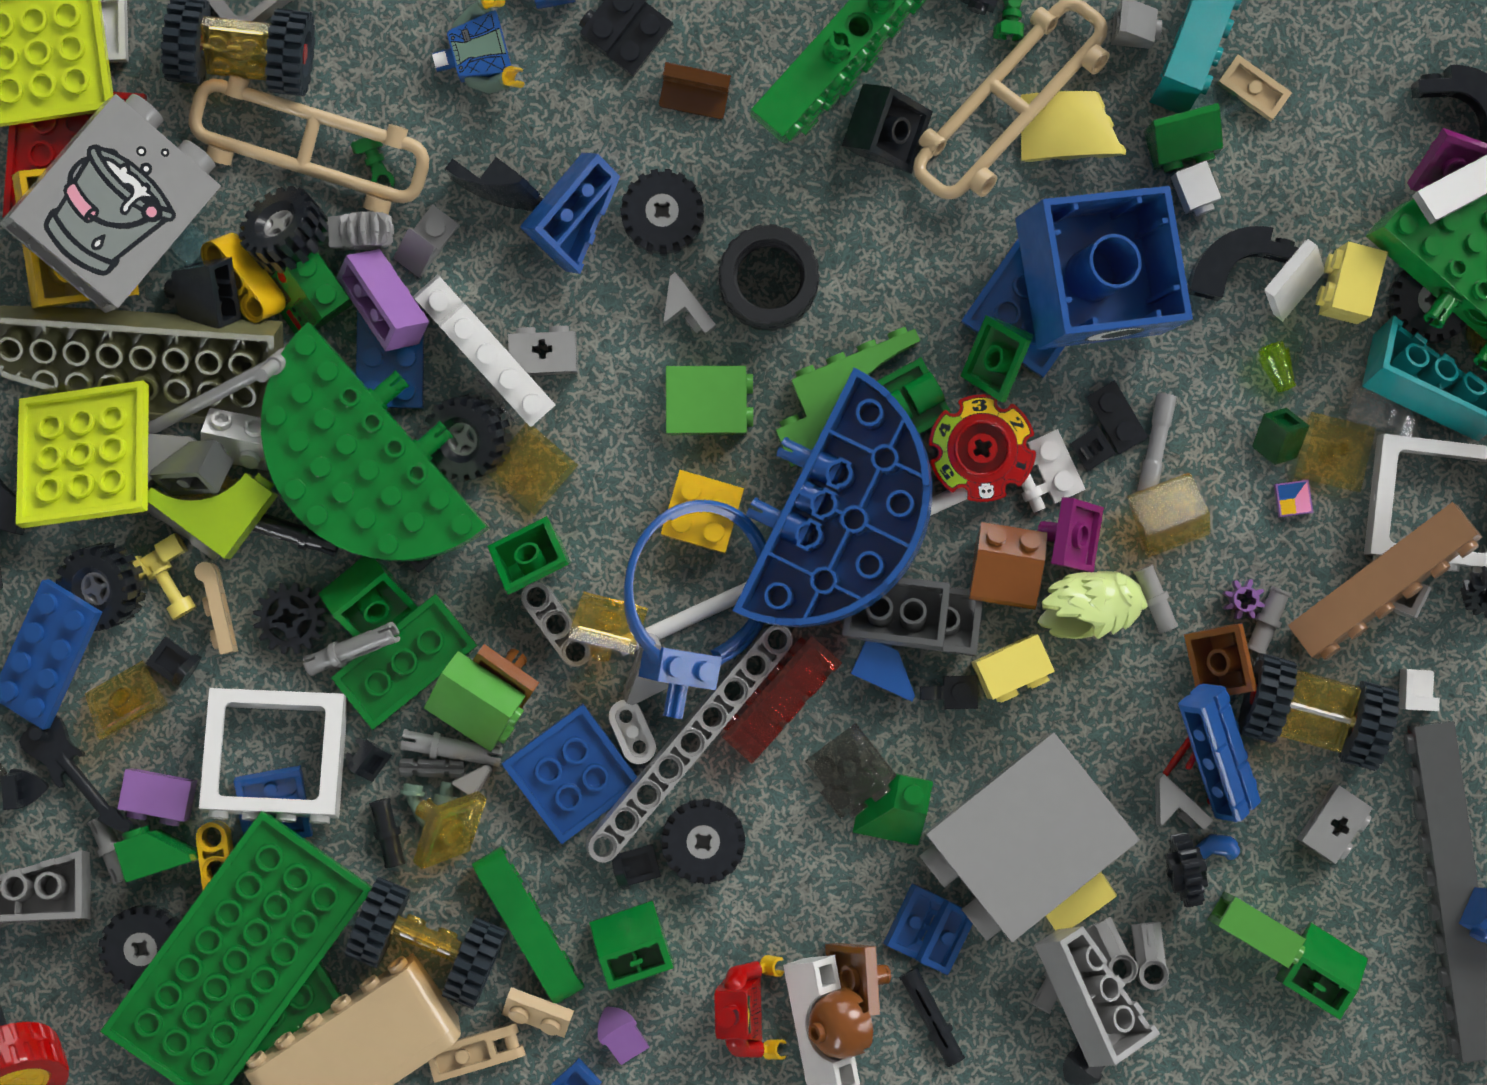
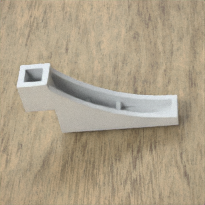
M438 274L413 296L530 427L555 406V403Z

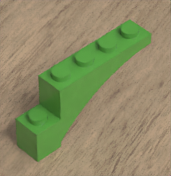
M906 327L899 328L887 334L889 340L876 344L875 339L857 346L858 352L846 357L845 353L842 352L827 358L826 366L815 370L814 366L810 365L796 371L797 378L792 379L791 384L805 418L799 419L797 414L779 422L781 428L776 429V434L780 444L785 437H788L790 440L812 450L853 368L855 367L870 375L878 367L899 353L918 345L920 339L916 329L907 331ZM781 444V446H782L783 449H785V450H787V451H789V452H791V453L793 452L792 450H790V449L784 447V446ZM788 461L790 468L798 466Z

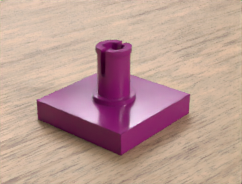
M1442 128L1409 178L1408 186L1411 190L1417 192L1487 155V143Z
M1062 497L1058 523L1041 521L1037 531L1047 532V541L1055 542L1051 564L1083 572H1094L1104 507L1075 498Z

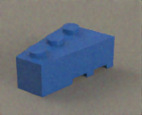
M581 153L521 224L520 228L563 270L580 274L584 266L582 264L589 245H592L596 237L594 234L601 216L606 213L620 176L599 154Z

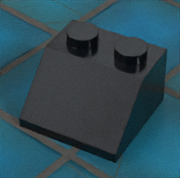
M863 83L842 147L861 157L912 174L914 159L921 148L919 139L927 130L933 111L892 87Z

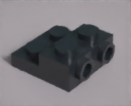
M601 0L603 3L596 12L590 9L579 23V26L582 27L580 36L634 77L674 24L649 5L647 0Z

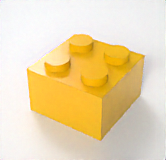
M679 470L668 509L687 501L713 500L728 504L739 510L744 488ZM694 512L667 521L663 524L661 535L726 554L734 523L715 513Z

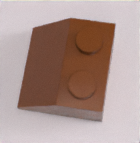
M981 522L974 548L969 599L1036 610L1045 563L1047 532Z
M1243 623L1184 634L1195 687L1199 684L1224 686L1229 695L1257 690Z

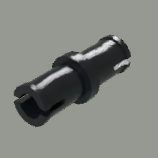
M391 798L370 802L369 805L371 806L376 826L374 837L375 840H379L385 863L384 867L392 868L405 864L406 860L404 859L399 839L401 829L395 823Z

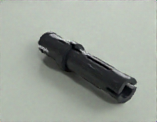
M264 514L252 530L298 545L299 549L306 550L308 548L333 557L336 556L339 547L318 536L306 525L292 523L268 514Z
M918 967L901 975L899 979L902 980L915 1008L929 1031L927 1037L930 1042L934 1041L945 1061L946 1067L953 1066L965 1059V1055L962 1053L951 1032L953 1030L951 1023H946Z

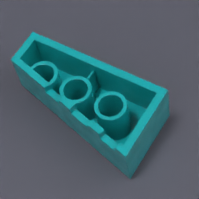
M1242 0L1189 1L1183 16L1185 21H1182L1172 44L1174 49L1171 50L1159 76L1161 80L1155 91H1153L1150 103L1175 113H1182L1192 108L1199 94H1207L1213 80V76L1208 75L1211 65L1217 66L1224 48L1219 47L1221 38L1227 39L1234 24V20L1229 18L1232 10H1238Z
M1393 315L1373 334L1362 387L1471 439L1480 441L1487 435V383L1471 371L1465 374L1457 367L1452 357L1446 353L1439 355L1426 345L1428 341L1419 333L1412 335L1401 327L1403 321Z

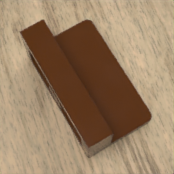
M665 62L664 81L659 100L660 107L723 119L731 84V75Z

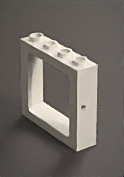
M1391 434L1378 435L1364 555H1372L1374 561L1397 544L1392 542L1389 536L1399 452L1487 462V446ZM1487 551L1485 553L1472 552L1464 558L1458 555L1449 562L1451 567L1447 571L1459 572L1460 566L1473 567L1472 572L1481 573V567H1487Z
M209 688L199 809L204 813H208V818L227 820L229 814L242 815V820L254 821L261 811L267 812L271 816H276V819L280 822L288 823L296 822V817H309V822L315 824H330V818L339 819L348 699L346 696L338 693ZM226 707L325 711L318 798L315 800L221 796L219 794V780Z

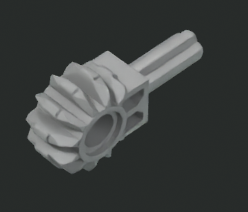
M374 211L328 217V232L323 233L326 239L324 243H318L317 246L329 245L330 248L339 251L387 248L393 243L394 224H392V217L383 212Z

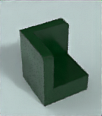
M1288 408L1263 414L1252 446L1274 465L1296 459L1310 425Z

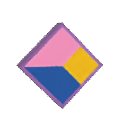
M1309 480L1274 484L1278 518L1313 513Z

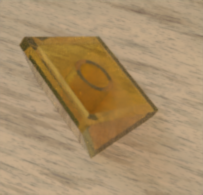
M1190 473L1127 496L1148 558L1210 534V512Z
M143 660L85 693L95 731L100 740L111 739L168 706L167 701Z

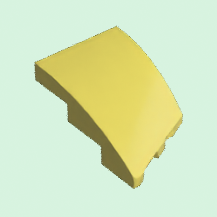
M1059 91L1021 132V161L1025 162L1050 159L1071 160L1086 157L1107 158L1126 155V149L1124 145L1119 143L1113 130L1114 124L1111 117L1106 114L1099 92ZM1039 93L1022 94L1021 98L1030 104Z

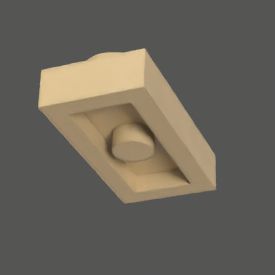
M1240 55L1235 57L1217 83L1270 122L1292 94L1291 91Z
M512 987L502 1011V1015L509 1017L513 1022L525 1023L541 1029L542 1032L548 1035H558L565 1038L574 1010Z

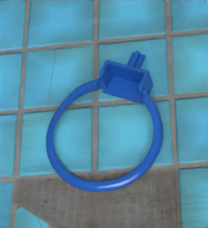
M713 500L687 501L660 514L649 524L637 540L626 569L624 582L625 616L631 634L644 649L638 676L669 683L663 716L683 719L688 686L716 690L720 666L743 652L756 638L764 625L763 622L749 618L734 636L712 649V655L664 647H661V650L654 646L656 644L655 640L646 631L638 616L633 593L636 565L649 538L669 520H674L694 512H711L721 515L732 521L745 533L754 548L758 560L766 544L758 527L741 511L728 504Z

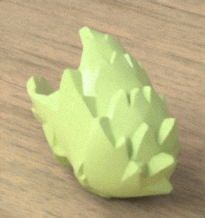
M1116 571L1074 573L1065 576L1063 580H1059L1048 588V592L1052 594L1042 601V608L1046 611L1039 617L1038 623L1042 627L1051 629L1049 633L1058 638L1082 639L1095 636L1097 639H1100L1110 631L1114 635L1122 628L1125 630L1129 628L1140 616L1141 611L1146 609L1148 605L1140 585L1125 574Z

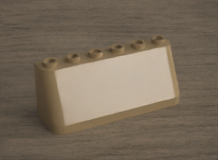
M414 953L406 958L401 956L392 961L387 967L388 970L378 977L372 975L360 984V989L351 995L344 994L338 997L331 1004V1008L321 1015L320 1013L311 1015L304 1021L303 1027L293 1034L287 1032L281 1035L275 1041V1046L266 1052L261 1050L253 1054L244 1066V1074L251 1085H394L448 1049L459 1039L461 1035L459 1016L448 1000L442 996L441 990Z

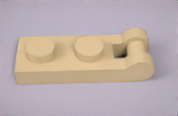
M201 562L195 568V576L204 583L207 597H203L202 601L207 617L211 616L214 629L210 630L213 648L219 649L220 654L238 652L220 569L214 563Z
M513 1022L458 1039L448 1049L428 1061L434 1083L525 1056L524 1047L519 1045L516 1035L519 1033L517 1023ZM504 1038L506 1050L497 1052L494 1041Z

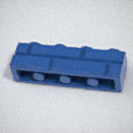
M1199 684L1190 692V695H1187L1178 703L1214 817L1216 819L1240 822L1250 813L1249 810H1253L1261 802L1257 790V782L1253 777L1247 760L1248 753L1244 748L1239 733V724L1235 720L1230 705V696L1224 686Z

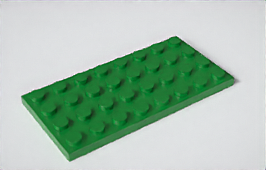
M261 811L100 1032L176 1085H230L365 901L372 886L269 813Z

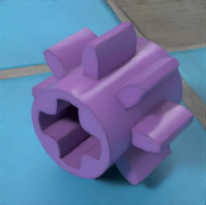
M1251 579L1245 582L1244 587H1241L1240 583L1234 580L1232 581L1234 590L1222 593L1224 596L1229 597V604H1226L1223 609H1234L1236 611L1234 619H1240L1243 612H1246L1247 616L1253 619L1255 618L1253 610L1256 607H1265V604L1259 602V595L1264 590L1251 588L1253 585V580ZM1247 591L1246 597L1251 599V603L1243 605L1241 608V601L1237 600V595L1244 594Z

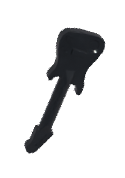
M56 715L51 727L42 730L32 724L22 734L19 741L21 748L33 758L43 762L48 768L56 786L59 788L65 787L63 775L66 773L100 815L98 821L120 832L132 831L133 823L130 820H126L116 807L110 806L74 763L73 758L75 756L85 757V752L74 746L71 742L66 725L61 717Z

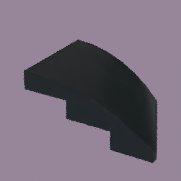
M495 157L480 178L453 158L445 167V171L452 181L469 192L493 203L514 209L533 211L543 200L539 196L540 193L524 177L497 157Z

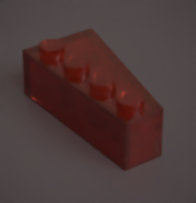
M810 636L807 641L800 637L788 651L792 658L784 666L778 662L766 677L770 680L769 684L762 691L757 688L745 702L748 705L746 710L740 716L735 714L723 728L726 732L722 738L752 764L779 735L783 727L806 704L805 702L822 687L828 679L827 677L842 664L839 659L813 636Z

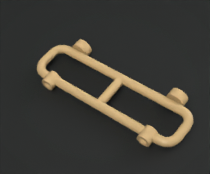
M1060 0L1048 11L1043 7H1039L1030 18V23L1034 27L939 131L935 132L932 128H929L921 135L919 145L923 148L915 157L913 165L914 174L918 181L942 199L961 197L969 189L980 197L986 196L997 182V175L988 169L1081 67H1084L1094 75L1100 72L1108 62L1110 53L1101 47L1107 36L1108 26L1105 18L1097 10L1082 0ZM1069 11L1078 13L1094 26L1093 35L1030 104L1001 83L1044 34L1047 35L1054 30L1058 19L1064 13ZM991 92L1020 114L955 185L946 186L927 171L926 165L928 161L944 150L947 140Z
M230 75L228 81L214 78L204 81L194 94L188 124L192 134L199 141L208 144L206 153L216 163L231 165L233 155L237 153L365 193L366 197L363 208L389 214L392 202L403 204L411 202L420 195L424 187L429 169V155L422 143L407 137L408 129L389 124L388 129L384 130L249 88L250 80L235 75ZM213 92H220L236 99L249 101L307 119L298 157H291L206 130L202 124V116L208 96ZM320 124L412 152L416 157V166L410 186L405 190H398L311 163Z

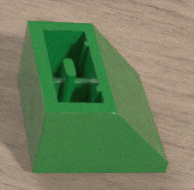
M653 900L589 922L597 955L609 990L674 968L675 963Z
M1309 922L1301 935L1306 939L1303 944L1305 946L1303 956L1297 964L1292 963L1289 968L1282 966L1275 979L1340 1020L1359 990L1368 958Z

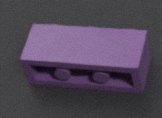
M377 249L346 255L337 280L384 350L389 351L419 344L429 321L382 251Z

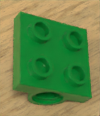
M922 357L877 381L900 403L911 418L919 434L932 428L944 410L952 413L938 382L928 370Z

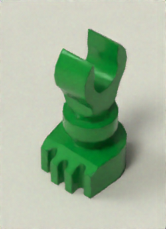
M1003 0L1005 9L1002 11V19L1004 20L994 26V39L1007 40L1006 34H1013L1012 41L1023 39L1024 24L1018 22L1022 19V11L1019 9L1023 0Z
M365 137L352 142L350 145L353 153L365 154L367 157L364 161L367 167H371V181L377 183L378 178L385 175L389 178L392 188H394L395 177L385 168L383 163L385 160L383 153L379 154L378 148L383 147V144Z

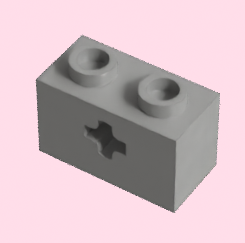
M569 326L549 327V332L536 333V328L522 327L516 328V334H508L509 353L529 376L578 374L577 334L575 331H569ZM543 342L546 343L548 348L552 349V352L546 353L545 359H541L538 353H534V349H540V343Z
M1332 784L1296 840L1327 861L1336 864L1338 860L1343 861L1352 850L1353 844L1350 842L1357 831L1362 833L1370 823L1372 817L1369 813L1373 808L1340 785ZM1333 819L1341 820L1340 825L1343 826L1341 832L1334 831V826L1331 825Z

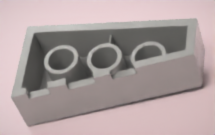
M80 850L66 856L49 859L35 865L0 874V923L91 920L90 852Z
M1083 926L1057 929L1035 944L1089 1067L1115 1066L1160 1035L1155 1025H1149L1143 1017L1144 1010L1139 1003L1132 1001L1123 989L1125 984L1119 975H1113L1107 967L1106 963L1108 960Z

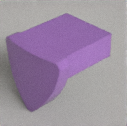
M606 1007L598 1023V1040L602 1045L606 1044L620 1065L650 1047L637 1028V1022L628 1012L616 1007Z

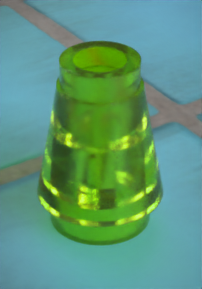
M1277 341L1258 349L1260 355L1258 361L1277 392H1283L1295 387L1296 383L1289 347H1285L1283 341Z

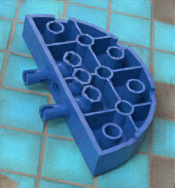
M855 367L814 448L810 450L790 440L788 437H785L781 442L784 447L793 452L791 453L779 447L776 456L803 468L784 508L779 510L759 500L757 497L753 499L751 505L763 512L759 513L748 508L746 517L771 527L772 532L735 604L733 612L755 621L784 627H811L840 621L859 613L886 595L910 568L920 550L928 528L932 507V477L925 446L911 418L900 403L884 386Z

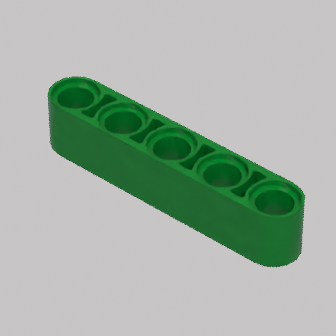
M500 846L473 862L472 866L553 1003L559 1004L584 989V983L582 979L578 980L573 971L574 966L566 952L564 950L561 951L556 942V935L548 922L543 921L539 914L540 908L531 893H527L522 885L524 881L513 863L510 865L505 856V849Z

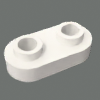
M625 700L616 702L610 709L609 722L624 756L635 764L648 762L655 754L656 742L640 706L637 703L634 705L626 704ZM622 710H629L632 713V720L630 722L624 723L620 720ZM641 740L645 743L646 749L643 753H636L634 751L633 744L635 741Z

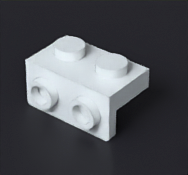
M210 408L201 430V441L215 440L224 447V451L234 460L233 464L267 471L268 467L261 438V418Z

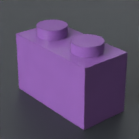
M134 768L125 769L117 809L127 811L126 817L146 820L147 815L160 817L159 823L179 826L180 821L190 820L197 780Z

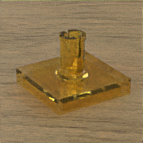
M1309 412L1307 424L1310 426L1299 452L1294 477L1360 493L1376 428Z
M526 423L507 445L511 447L510 453L502 456L506 461L502 466L496 467L497 470L488 475L532 514L536 515L579 465L534 426L530 427Z
M583 592L571 625L569 638L594 644L591 656L598 661H609L612 650L634 655L638 643L628 627L624 602ZM635 605L638 616L644 625L648 608Z
M477 791L438 806L431 799L421 801L415 810V814L425 822L413 863L422 870L469 852L487 798Z

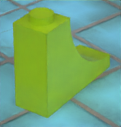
M245 473L231 488L211 498L180 500L163 493L159 489L150 488L148 491V502L221 557L231 560L278 497V494L271 490L274 484L260 473H257L255 477Z

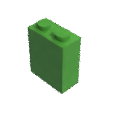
M666 366V434L747 435V427H753V407H747V394H753V374H746V366Z
M457 651L442 671L424 709L491 752L498 742L505 744L515 729L514 726L524 713L520 705L526 695Z
M1225 891L1207 919L1287 968L1292 963L1297 964L1304 954L1305 946L1303 944L1306 940L1305 938Z

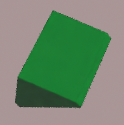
M986 315L960 376L998 401L1005 403L1034 334Z

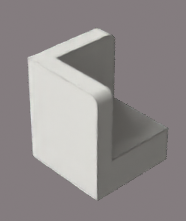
M1400 669L1399 709L1439 711L1440 698L1433 697V671Z

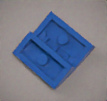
M301 765L235 777L233 781L237 797L307 800ZM240 815L239 819L244 835L253 821L242 820V815ZM296 817V822L293 823L281 822L303 838L313 836L309 817Z
M912 883L883 944L948 975L973 923L962 911L963 907Z

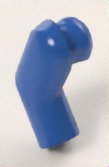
M1208 835L1194 847L1200 848L1201 855L1205 860L1212 854L1224 856L1227 860H1233L1240 854L1238 842L1231 836Z

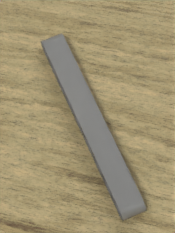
M768 625L758 633L752 643L719 679L716 690L708 692L588 835L585 843L587 853L594 860L606 863L617 856L784 657L793 642L792 634L788 628ZM774 630L779 631L783 637V643L777 649L771 648L767 641L769 634ZM755 655L761 660L762 665L760 671L752 675L746 669V662L751 656ZM735 681L740 687V694L736 699L729 700L725 696L724 689L729 682ZM714 707L719 714L718 720L714 725L707 726L703 722V713L707 708ZM693 733L697 738V745L692 751H684L681 747V739L685 734ZM666 759H672L676 766L675 772L669 777H662L659 772V765ZM644 785H651L654 790L652 800L647 803L639 802L637 798L639 788ZM622 811H629L632 815L630 826L625 829L617 828L615 824L617 814ZM601 837L608 838L610 840L609 851L603 855L595 854L593 850L594 842Z

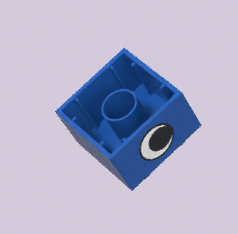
M1170 186L1042 199L1015 218L1037 350L1162 335L1193 319Z

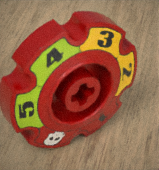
M986 394L962 398L958 400L960 409L957 413L952 414L944 410L933 425L929 446L936 447L939 452L938 456L930 461L933 471L938 480L950 492L954 493L958 488H965L968 493L967 499L970 501L989 502L1006 497V485L1015 483L1017 486H1021L1033 468L1036 451L1028 449L1026 445L1027 440L1034 436L1033 428L1025 414L1014 404H1010L1006 409H1001L997 405V399ZM980 439L982 442L989 441L991 443V446L988 448L990 454L987 457H984L982 454L977 456L974 454L973 451L977 448L974 443L976 440Z

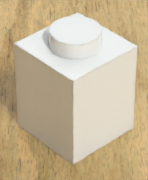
M1207 161L1178 171L1171 177L1185 215L1193 211L1196 217L1214 210L1213 204L1221 199Z

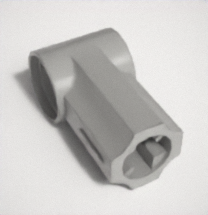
M1107 917L1085 928L1108 960L1106 965L1113 973V964L1115 961L1121 960L1126 966V973L1121 980L1124 984L1133 981L1138 974V965L1135 959L1129 955L1112 918Z
M1161 922L1131 925L1135 960L1138 965L1137 980L1142 986L1150 990L1161 989L1169 980ZM1149 965H1157L1160 968L1161 976L1158 981L1148 983L1144 978V971Z

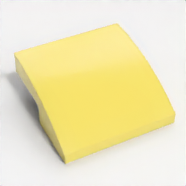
M1100 872L1047 914L1046 918L1055 931L1057 929L1073 928L1117 897V894L1102 872Z

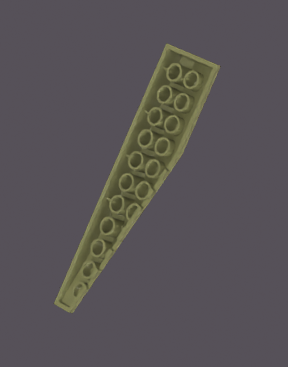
M0 306L1 377L50 392H55L56 390L67 392L143 380L149 385V420H154L266 361L272 354L284 347L283 321L263 320L253 323L248 319H240L222 328H214L181 318L179 314L112 310L105 313L101 309L43 307L32 309V306ZM268 380L265 382L255 381L179 422L204 424L210 408L261 418L263 397Z

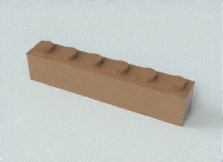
M1451 502L1288 626L1312 658L1319 659L1323 657L1326 660L1341 649L1338 644L1346 638L1350 637L1353 640L1363 634L1368 629L1366 624L1377 616L1378 619H1382L1396 608L1393 604L1404 596L1408 599L1417 594L1423 588L1421 583L1431 575L1435 579L1445 573L1451 567L1449 562L1460 555L1464 558L1476 550L1479 546L1476 542L1482 536L1458 505Z

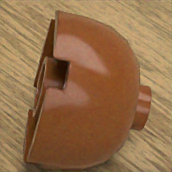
M842 988L818 999L810 1012L808 1028L810 1039L819 1050L829 1057L838 1059L852 1058L865 1053L863 1052L864 1049L870 1048L872 1044L873 1026L869 1011L862 1012L858 1003L863 1002V1000L851 989Z

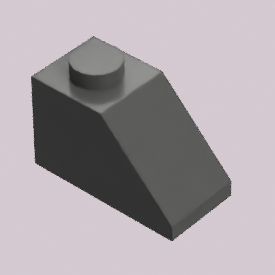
M215 440L191 441L150 471L149 476L168 495L218 493L234 460L224 451V447Z

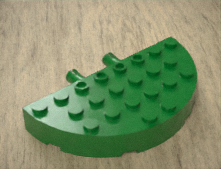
M849 0L753 106L750 112L751 117L784 144L792 141L801 132L806 136L818 123L819 120L817 118L825 110L828 112L840 98V94L846 97L858 83L856 80L862 71L868 73L879 59L878 55L883 50L882 46L889 38L893 39L905 25L903 22L911 13L914 16L926 0Z
M1487 195L1431 225L1414 198L1389 211L1375 223L1365 236L1378 248L1387 251V255L1437 298L1428 312L1424 314L1425 321L1429 322L1431 318H1434L1429 325L1440 329L1445 325L1446 320L1453 312L1487 341ZM1487 342L1478 355L1474 357L1476 365L1484 361L1479 367L1484 371H1487Z
M307 322L282 351L281 355L286 361L285 368L279 374L272 375L269 378L261 412V438L266 464L278 492L291 511L309 529L331 544L354 554L387 561H416L443 555L465 546L490 529L431 461L433 459L431 455L454 437L439 420L418 441L416 439L413 440L386 410L388 409L387 404L405 388L409 387V384L394 370L374 390L372 388L368 389L317 329Z

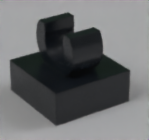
M1096 426L1069 444L1087 472L1116 454L1099 426Z
M357 738L356 742L361 747L355 755L348 752L345 754L346 759L349 761L347 767L355 774L373 782L392 755L381 746L367 739Z

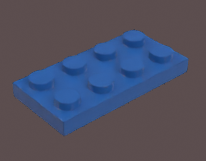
M50 579L42 580L0 673V703L42 730L50 728L102 615V611Z

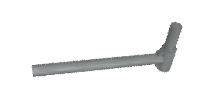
M285 347L280 348L267 358L266 361L148 422V434H156L255 381L265 382L272 375L279 374L283 371L286 364L285 358L281 355Z

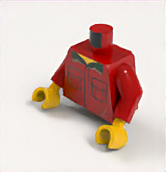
M765 955L760 960V963L753 961L733 966L727 971L725 979L715 990L716 1039L725 1040V1045L729 1052L735 1057L761 1058L764 1056L768 1060H783L786 1058V1056H780L777 1052L779 1044H787L785 1040L770 1039L764 1043L762 1042L761 976L762 974L773 977L783 976L784 971L775 970L776 963L782 961V957Z

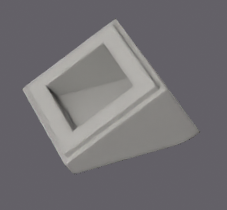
M489 765L482 766L454 780L451 784L471 797L476 796L494 769Z

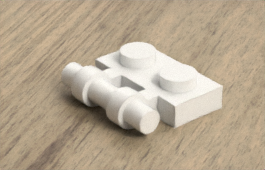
M1058 429L1027 443L1030 450L1036 451L1034 465H1037L1044 480L1043 484L1036 486L1031 474H1029L1028 478L1021 485L1024 491L1021 493L1025 502H1029L1034 513L1046 508L1041 495L1049 492L1055 504L1060 502L1062 497H1070L1086 490Z

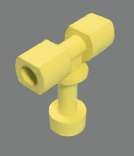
M173 533L155 544V550L144 557L135 556L136 560L133 562V565L135 567L141 565L143 573L139 574L140 580L145 576L149 580L157 579L171 603L166 609L171 618L176 620L194 610L196 605L190 595L185 597L181 595L168 573V570L173 567L170 561L188 551L179 534Z

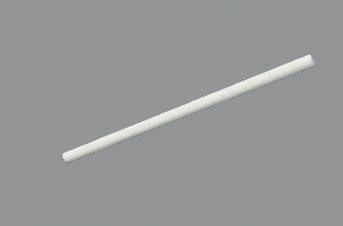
M961 487L956 489L954 493L946 490L933 496L931 515L966 500L967 490ZM746 582L645 629L648 633L657 635L660 640L735 606ZM632 634L616 641L622 656L630 654L639 648V644Z

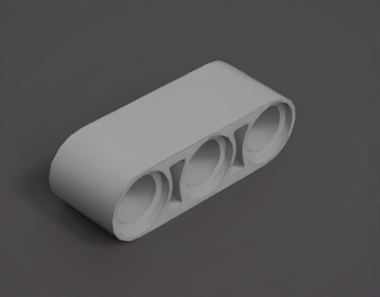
M533 582L527 585L522 591L521 601L559 656L567 665L572 667L586 664L591 658L592 647L558 598L543 583ZM535 588H541L546 593V601L540 607H534L529 602V594ZM554 615L562 616L566 622L565 630L560 634H554L548 628L549 619ZM579 642L585 647L586 653L582 660L573 661L569 658L567 650L571 643Z

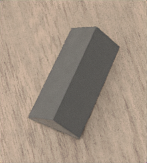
M901 578L886 595L855 615L845 618L842 637L976 657L983 601L969 599L970 589L951 587V583Z

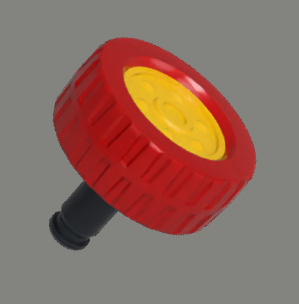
M0 1005V1085H66L69 1078V1066L57 1033L51 1027L38 1022L7 1024Z

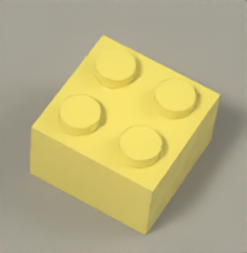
M1348 241L1336 249L1334 254L1329 253L1324 266V273L1329 274L1326 286H1320L1316 297V305L1320 306L1318 315L1353 324H1359L1370 318L1388 252Z
M1038 634L1029 635L971 662L987 699H996L1000 703L1019 695L1017 689L1024 685L1032 689L1050 681L1048 674L1055 672Z

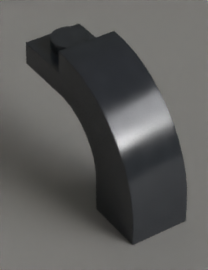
M1450 65L1443 71L1444 78H1441V74L1438 73L1424 74L1411 85L1412 99L1452 97L1469 105L1475 112L1479 122L1480 141L1487 143L1486 72L1470 66Z
M1249 226L1231 231L1216 240L1199 257L1190 274L1187 285L1189 295L1219 301L1223 298L1229 272L1237 261L1248 257H1260L1287 263L1299 247L1294 246V241L1285 238H1275V242L1271 241L1273 227Z

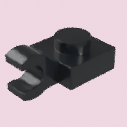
M977 675L943 676V686H919L920 700H943V709H978Z

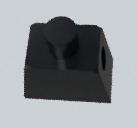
M232 257L188 264L173 270L171 278L165 283V295L176 300L177 312L181 318L214 328H222L242 319Z

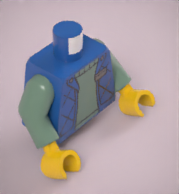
M477 0L454 21L452 29L447 32L450 48L432 53L437 72L456 67L461 83L465 82L469 88L488 94L509 89L510 87H524V82L515 81L516 74L523 72V69L511 66L496 10L491 11L492 8L503 7L505 0Z

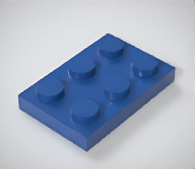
M357 310L356 375L368 389L372 388L374 390L396 370L409 384V387L405 388L390 401L387 407L423 408L424 334L417 345L385 351Z

